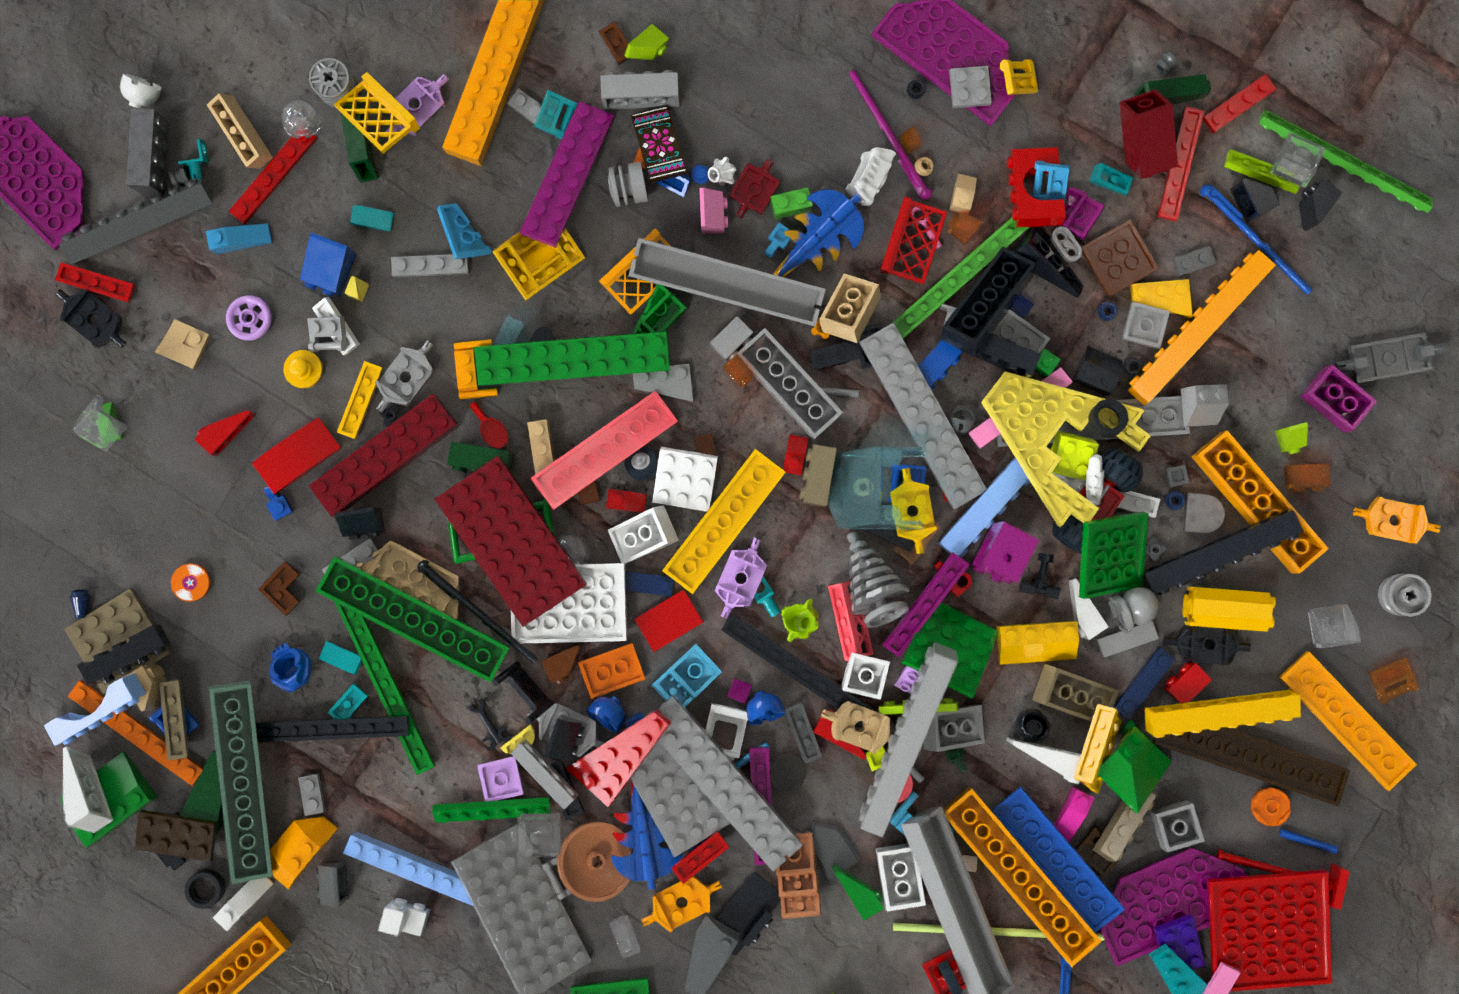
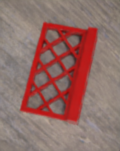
M904 196L879 272L883 274L888 273L924 285L947 212L912 201L911 198ZM913 206L920 208L924 215L914 219L911 214ZM933 213L942 215L940 222L932 225L928 216ZM926 218L930 227L920 231L916 222ZM914 224L918 233L908 237L905 229ZM932 230L935 238L933 241L926 243L922 234ZM920 236L924 245L914 249L910 240ZM908 242L912 251L903 256L899 249L900 245ZM926 248L929 257L921 261L916 252ZM914 254L918 263L909 268L904 258ZM902 260L906 270L902 272L893 270L894 263ZM919 265L923 271L921 279L914 277L911 272L912 269Z

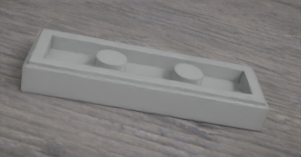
M1153 621L1148 624L1136 625L1132 631L1127 633L1118 631L1098 638L1097 642L1102 656L1105 658L1159 638Z

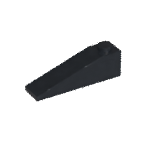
M1039 226L1032 227L1015 246L1013 252L1036 263L1035 275L1078 298L1084 286L1070 267H1065L1061 259L1062 256L1059 252L1056 254L1050 245L1052 241Z

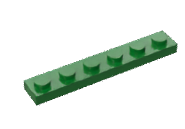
M549 797L433 805L432 813L435 823L465 822L470 820L483 821L486 819L551 815V805Z

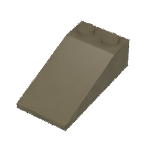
M1044 664L1032 700L1092 722L1097 704L1113 708L1119 690Z

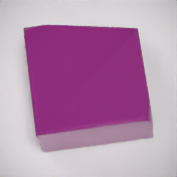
M734 678L727 697L745 704L752 685Z

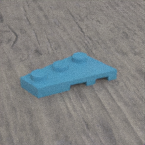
M457 203L438 206L437 211L454 259L490 255L492 250L483 243L481 235L471 227L469 219Z

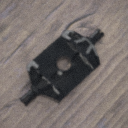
M62 289L58 290L59 293L56 292L55 295L64 301L60 319L90 341L94 347L105 346L111 341L115 342L120 348L124 347L123 344H127L118 334L122 326V318L89 291L84 289L72 296L67 295ZM92 315H97L98 321L92 325L90 318Z
M1184 623L1176 638L1165 636L1163 640H1169V642L1163 641L1164 645H1175L1183 662L1230 665L1234 660L1236 652H1250L1251 648H1245L1251 647L1250 643L1237 642L1234 630L1227 628L1188 626ZM1207 639L1213 641V648L1207 650L1204 646Z

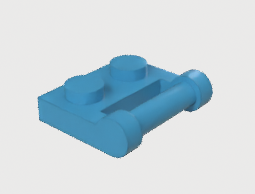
M1036 161L1034 169H1036L1034 190L1031 196L1038 200L1064 199L1065 204L1070 165ZM1044 171L1049 172L1046 194L1041 193Z

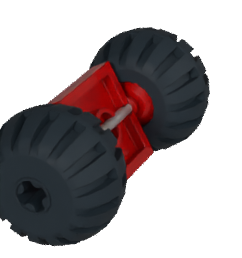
M1109 448L1100 454L1103 460L1104 486L1101 502L1099 505H1095L1099 509L1091 521L1111 517L1125 497L1118 491L1129 492L1137 487L1142 480V465L1131 455L1120 449ZM1085 483L1079 494L1087 499ZM1070 514L1061 527L1054 521L1052 529L1054 537L1068 548L1081 554L1083 523L1072 514Z

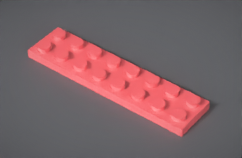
M655 390L531 477V481L551 508L555 510L672 427L678 420Z

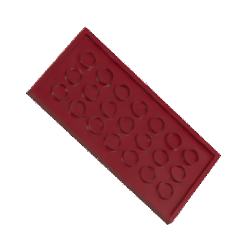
M499 455L434 499L522 627L587 585L585 579Z

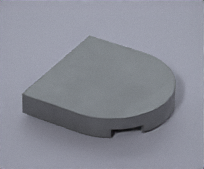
M1186 493L1183 531L1210 533L1217 530L1222 525L1225 517L1222 503L1211 495Z

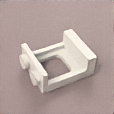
M712 703L706 732L712 737L715 722L718 720L736 724L738 728L733 748L731 750L721 748L731 760H735V758L740 757L748 720L747 712L743 709Z

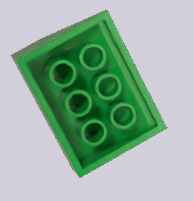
M125 751L96 771L113 821L95 833L73 827L76 835L86 848L97 844L158 798Z

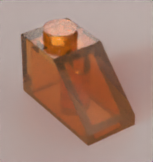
M961 212L958 217L954 215L949 221L948 225L950 227L947 232L966 245L982 224V221Z

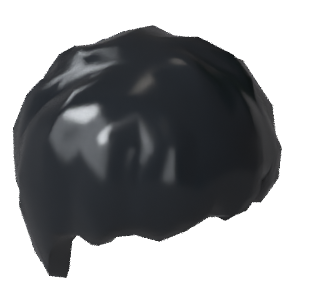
M1026 709L1019 713L1015 721L1016 734L1025 742H1041L1049 734V721L1039 709Z

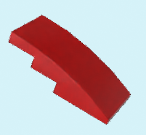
M318 417L272 447L252 462V465L275 495L307 475V472L322 464L326 458L338 452L341 447Z

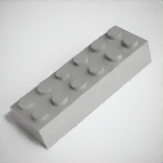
M766 328L736 353V357L813 441L843 414L838 406Z

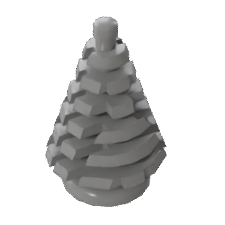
M856 531L850 532L847 538L849 543H851L850 547H848V554L851 556L849 564L852 567L849 575L850 578H853L850 582V589L852 591L850 596L853 603L851 606L852 614L866 615L864 622L866 627L869 628L885 625L902 617L908 612L909 608L906 602L900 600L909 593V588L901 583V579L893 574L890 567L884 566L885 562L882 558H877L876 552L873 549H867L869 545L866 541L859 540V535Z

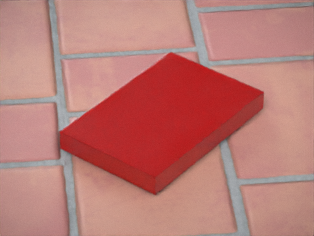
M684 590L634 619L653 652L703 623Z

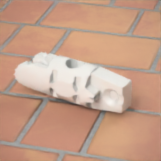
M1095 454L1089 459V468L1086 470L1087 500L1091 503L1099 505L1104 486V470H1102V457L1100 454Z

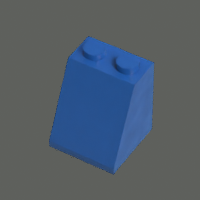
M311 233L300 280L305 283V287L316 290V287L323 289L322 293L331 297L334 294L340 296L357 254L346 245Z

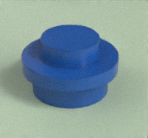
M704 165L695 166L691 172L693 181L697 184L708 182L709 169Z

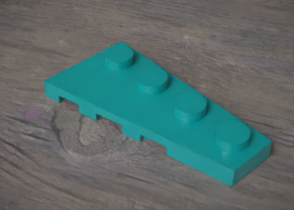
M1164 944L1149 953L1171 994H1203L1207 984L1170 947Z

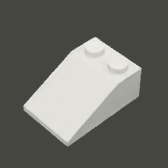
M664 505L653 507L608 530L620 561L625 564L679 541Z

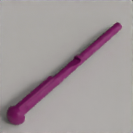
M855 70L849 73L850 78L879 123L880 129L884 130L888 140L900 158L898 162L919 194V197L923 200L929 199L933 194L932 188L928 189L858 74Z

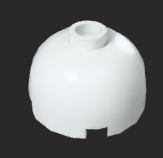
M123 74L120 83L122 95L130 101L129 105L136 108L154 104L162 90L161 86L155 83L151 86L147 80L130 74Z

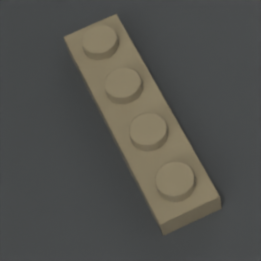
M181 680L160 682L167 759L188 758L190 755Z

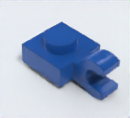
M269 487L264 489L265 494L270 499V502L266 503L274 521L293 513L285 495L279 497L278 493L274 495Z

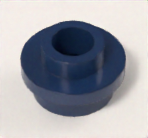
M1104 302L1098 308V315L1104 321H1111L1117 315V307L1112 302ZM1104 309H1109L1110 314L1106 315Z
M1171 491L1165 497L1166 506L1172 510L1182 508L1185 503V498L1179 491ZM1173 497L1177 498L1176 504H1173L1171 501Z

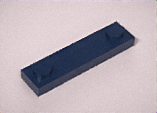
M625 571L626 591L672 597L674 580L671 577Z
M1158 647L1113 708L1117 709L1119 714L1130 721L1176 659L1161 647Z

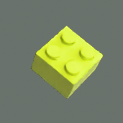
M1058 430L1051 450L1062 459L1052 473L1086 480V470L1089 468L1090 463L1089 459L1097 453L1099 444L1093 438Z

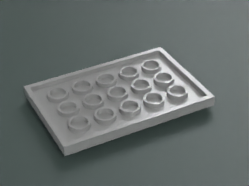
M658 741L631 777V781L671 853L676 857L729 825L730 822Z

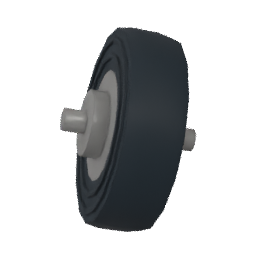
M643 446L625 459L624 466L626 472L636 480L651 478L657 471L658 457L651 448Z

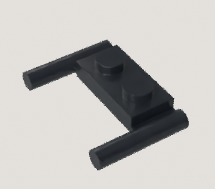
M518 661L492 679V684L497 686L509 677L510 679L507 681L532 710L536 709L525 718V722L528 725L553 706V701L547 699V696L521 668Z

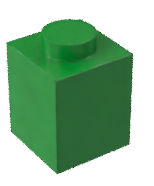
M1043 349L1034 371L1046 378L1052 373L1061 359L1048 350Z

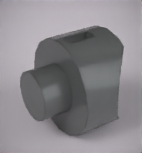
M957 406L951 412L949 423L954 432L958 435H965L974 429L976 419L972 408Z

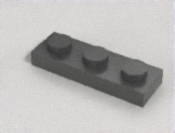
M802 702L784 708L804 764L822 758L823 756Z

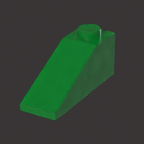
M837 865L832 866L834 873L864 921L884 909L881 904L884 900L878 890L874 892L867 883Z

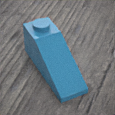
M269 224L223 227L206 231L209 250L215 254L273 243Z

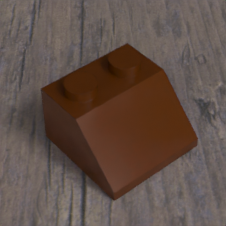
M582 644L541 661L550 683L556 681V684L569 679V674L573 672L582 650Z

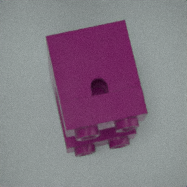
M1006 522L993 523L987 529L970 565L974 567L973 570L981 575L984 572L991 575L990 579L999 584L1001 581L1010 585L1012 582L1018 583L1039 540Z

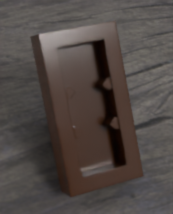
M712 433L693 438L697 453L718 456ZM717 459L716 472L721 471L719 459Z

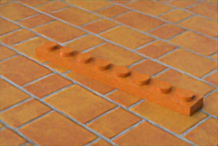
M83 680L78 681L68 695L70 699L91 714L99 708L105 698L104 695L90 685L87 686ZM126 711L117 715L113 713L114 717L104 722L191 786L195 785L203 767L190 757L168 760L165 739Z

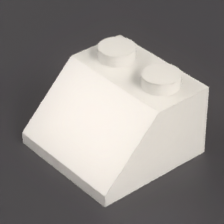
M852 652L845 669L841 685L842 690L881 700L890 661Z

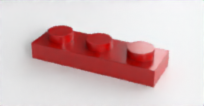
M717 831L674 864L671 869L682 884H684L726 851L729 846Z

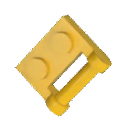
M1031 59L1011 62V60L1001 61L1000 69L1004 72L1008 95L1034 94L1039 92L1034 63ZM1013 69H1023L1025 73H1014Z

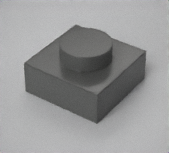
M1185 465L1165 469L1168 487L1189 484Z

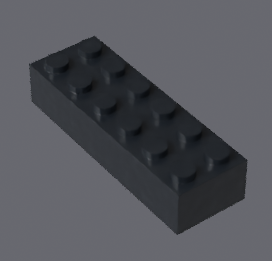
M1002 247L943 325L941 340L975 357L1034 277L1036 263Z

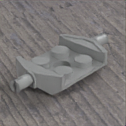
M426 340L419 350L405 347L400 348L401 352L380 380L375 382L383 396V400L376 408L383 413L389 403L404 406L410 404L434 372L432 365L427 359V353L433 346L431 342ZM410 373V381L402 382V374Z
M555 703L536 719L539 722V739L548 742L550 741L556 719L560 715L582 721V727L585 729L582 738H578L576 746H579L576 754L577 757L582 756L591 747L595 746L598 748L605 743L598 740L597 722L561 704ZM530 708L529 713L527 714V716H529V715H530L532 712H534L535 710H532V709Z

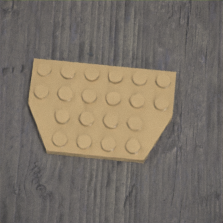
M389 541L382 548L372 553V556L375 557L365 565L362 562L356 565L458 619L459 601L457 599L453 600L423 573H419L417 565L422 560L429 561L428 566L458 591L460 576L394 541Z

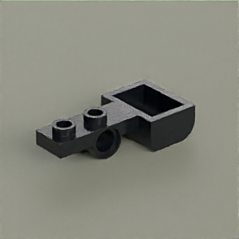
M881 323L865 327L857 343L847 341L809 351L813 370L838 366L858 359L862 369L873 367L859 342L881 330Z

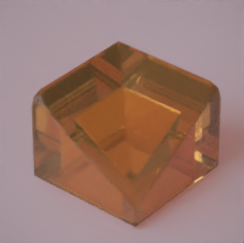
M914 126L900 136L906 154L919 149L922 144Z

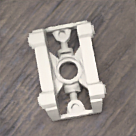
M876 147L871 149V151L862 153L860 158L862 161L852 182L845 189L851 197L857 194L861 198L858 202L859 205L869 206L873 203L875 194L879 193L880 188L887 179V173L892 165L893 157L896 155L894 151Z

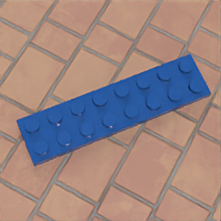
M1021 786L991 809V812L1094 933L1125 910L1121 902Z

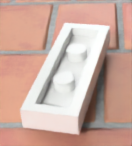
M324 297L312 308L318 318L341 316L329 297ZM346 322L347 350L340 351L343 356L348 355L360 345ZM331 336L332 340L337 342V336Z

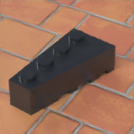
M992 333L975 357L1012 374L1029 378L1032 376L1041 354L1018 346L1010 340H1003L998 335Z
M152 625L128 638L129 642L125 640L112 646L111 652L107 650L92 656L93 661L77 664L76 666L87 686L104 683V685L109 684L115 680L116 675H124L133 670L132 666L136 664L140 666L148 662V657L153 654L158 656L164 653L166 647L171 645L161 625Z

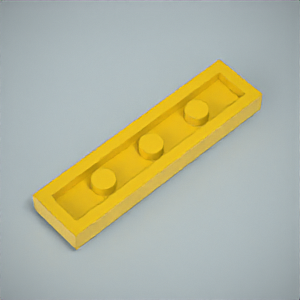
M364 361L337 433L357 439L377 387L375 382L380 380L384 368Z

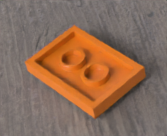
M633 643L578 662L591 699L646 679Z

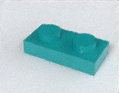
M353 683L328 711V714L334 719L350 718L369 695L357 684Z

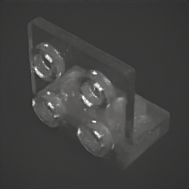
M96 395L77 418L71 432L106 452L126 430L127 425L103 412L104 407L101 405L104 398Z

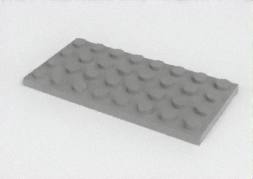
M517 823L451 861L518 994H541L591 962V959L561 900L558 901L555 895L557 893L546 872L542 870L540 859L536 855L532 856L536 852L521 823Z

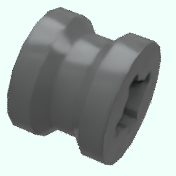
M1168 51L1162 55L1161 59L1154 61L1155 69L1162 76H1167L1171 69H1175L1178 66L1176 57Z
M184 166L180 167L178 171H169V177L173 186L182 187L191 179L188 170Z

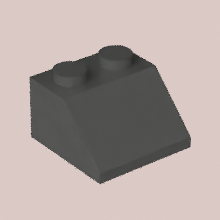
M346 860L325 861L319 864L318 868H316V879H319L317 898L320 899V905L340 907L349 899Z

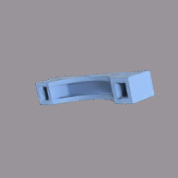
M133 673L108 686L102 704L93 714L79 715L70 712L55 718L45 724L44 727L54 746L61 743L65 746L75 741V736L78 738L87 734L88 728L92 730L100 726V721L106 722L114 717L113 713L117 715L127 710V705L130 707L140 702L139 698L145 695L146 692L137 675Z

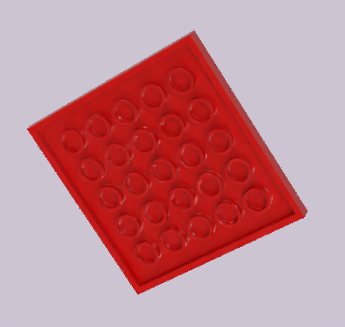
M1326 870L1207 879L1212 977L1220 963L1223 962L1240 972L1230 992L1332 984L1329 875Z

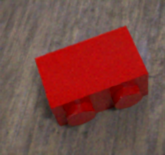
M1186 662L1180 667V672L1176 676H1172L1166 681V686L1163 689L1177 704L1188 703L1212 679L1196 663Z

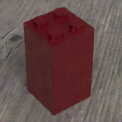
M1156 89L1120 101L1125 163L1141 179L1149 178L1154 174L1167 172L1172 168L1178 167L1173 104Z

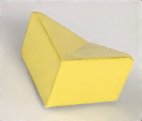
M352 276L345 294L363 302L369 284Z

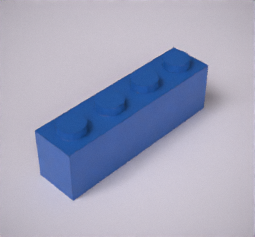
M943 340L918 366L931 390L935 388L933 383L937 379L941 381L948 374L946 369L950 365L954 367L961 360L959 355L962 351Z

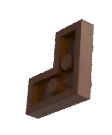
M285 561L258 590L285 616H288L300 601L287 588L300 574Z

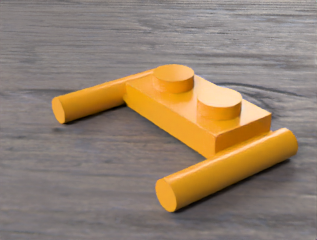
M492 339L454 343L459 399L498 395L497 388L478 390L474 347L493 344Z

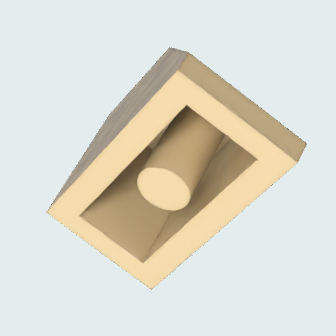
M958 173L949 211L968 215L973 203L977 178Z

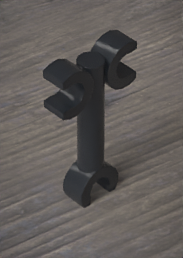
M480 699L478 700L481 704L480 709L475 708L473 704L470 705V709L472 712L478 713L491 736L485 737L482 742L490 740L492 746L487 750L492 751L500 742L510 740L512 735L508 737L503 736L502 732L507 729V726H503L499 731L496 730L485 711L484 700Z

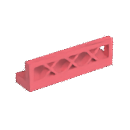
M851 581L828 586L845 661H849L852 652L865 656L874 655L869 630L864 622L865 615L852 614L851 606L853 603L847 587ZM858 624L861 626L860 633L857 631ZM862 642L865 644V648H866V652H865V653H862V648H861Z

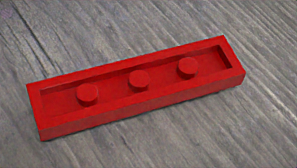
M1265 74L1204 116L1203 121L1214 134L1273 93L1276 87Z
M60 262L55 281L131 303L136 287L135 284Z

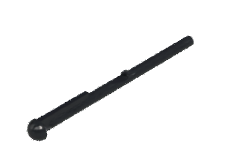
M422 560L418 563L417 570L419 573H423L453 600L457 599L482 620L484 625L489 626L531 663L534 664L539 659L429 567V561Z

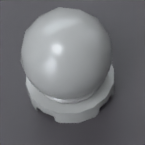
M1131 588L1124 593L1122 598L1117 594L1109 597L1111 600L1108 602L1113 618L1118 617L1121 623L1118 627L1124 633L1132 631L1134 624H1148L1155 619L1159 611L1157 597L1147 588Z

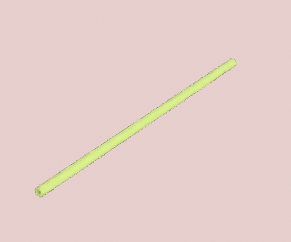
M893 923V931L944 933L942 925ZM991 927L995 936L1046 938L1038 929ZM1096 932L1097 937L1104 941L1101 932Z

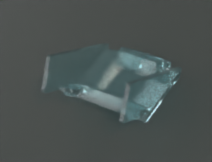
M877 446L840 452L834 462L828 496L830 511L839 529H924V524L921 521H901V511L896 506L882 505L883 467L898 466L902 461V457H925L923 448Z

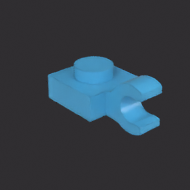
M781 223L777 224L768 237V240L772 243L766 249L765 255L769 258H772L778 247L784 250L791 238L784 234V231L789 229Z

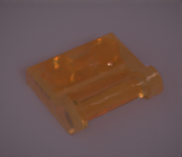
M1404 657L1368 672L1381 704L1388 703L1390 699L1408 691L1413 692L1419 689L1410 665ZM1405 679L1407 680V684L1388 692L1384 690L1386 687Z

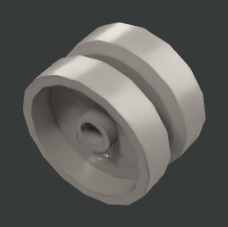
M1390 575L1379 586V603L1385 611L1392 615L1417 616L1426 611L1431 603L1432 594L1430 586L1426 580L1418 575Z

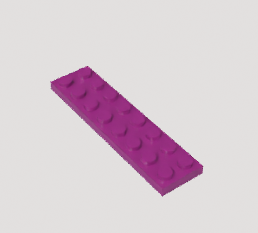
M580 101L578 102L521 227V235L554 248L557 247L614 120L613 114Z

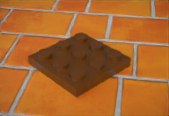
M1131 219L1081 247L1084 258L1107 297L1114 295L1159 269Z

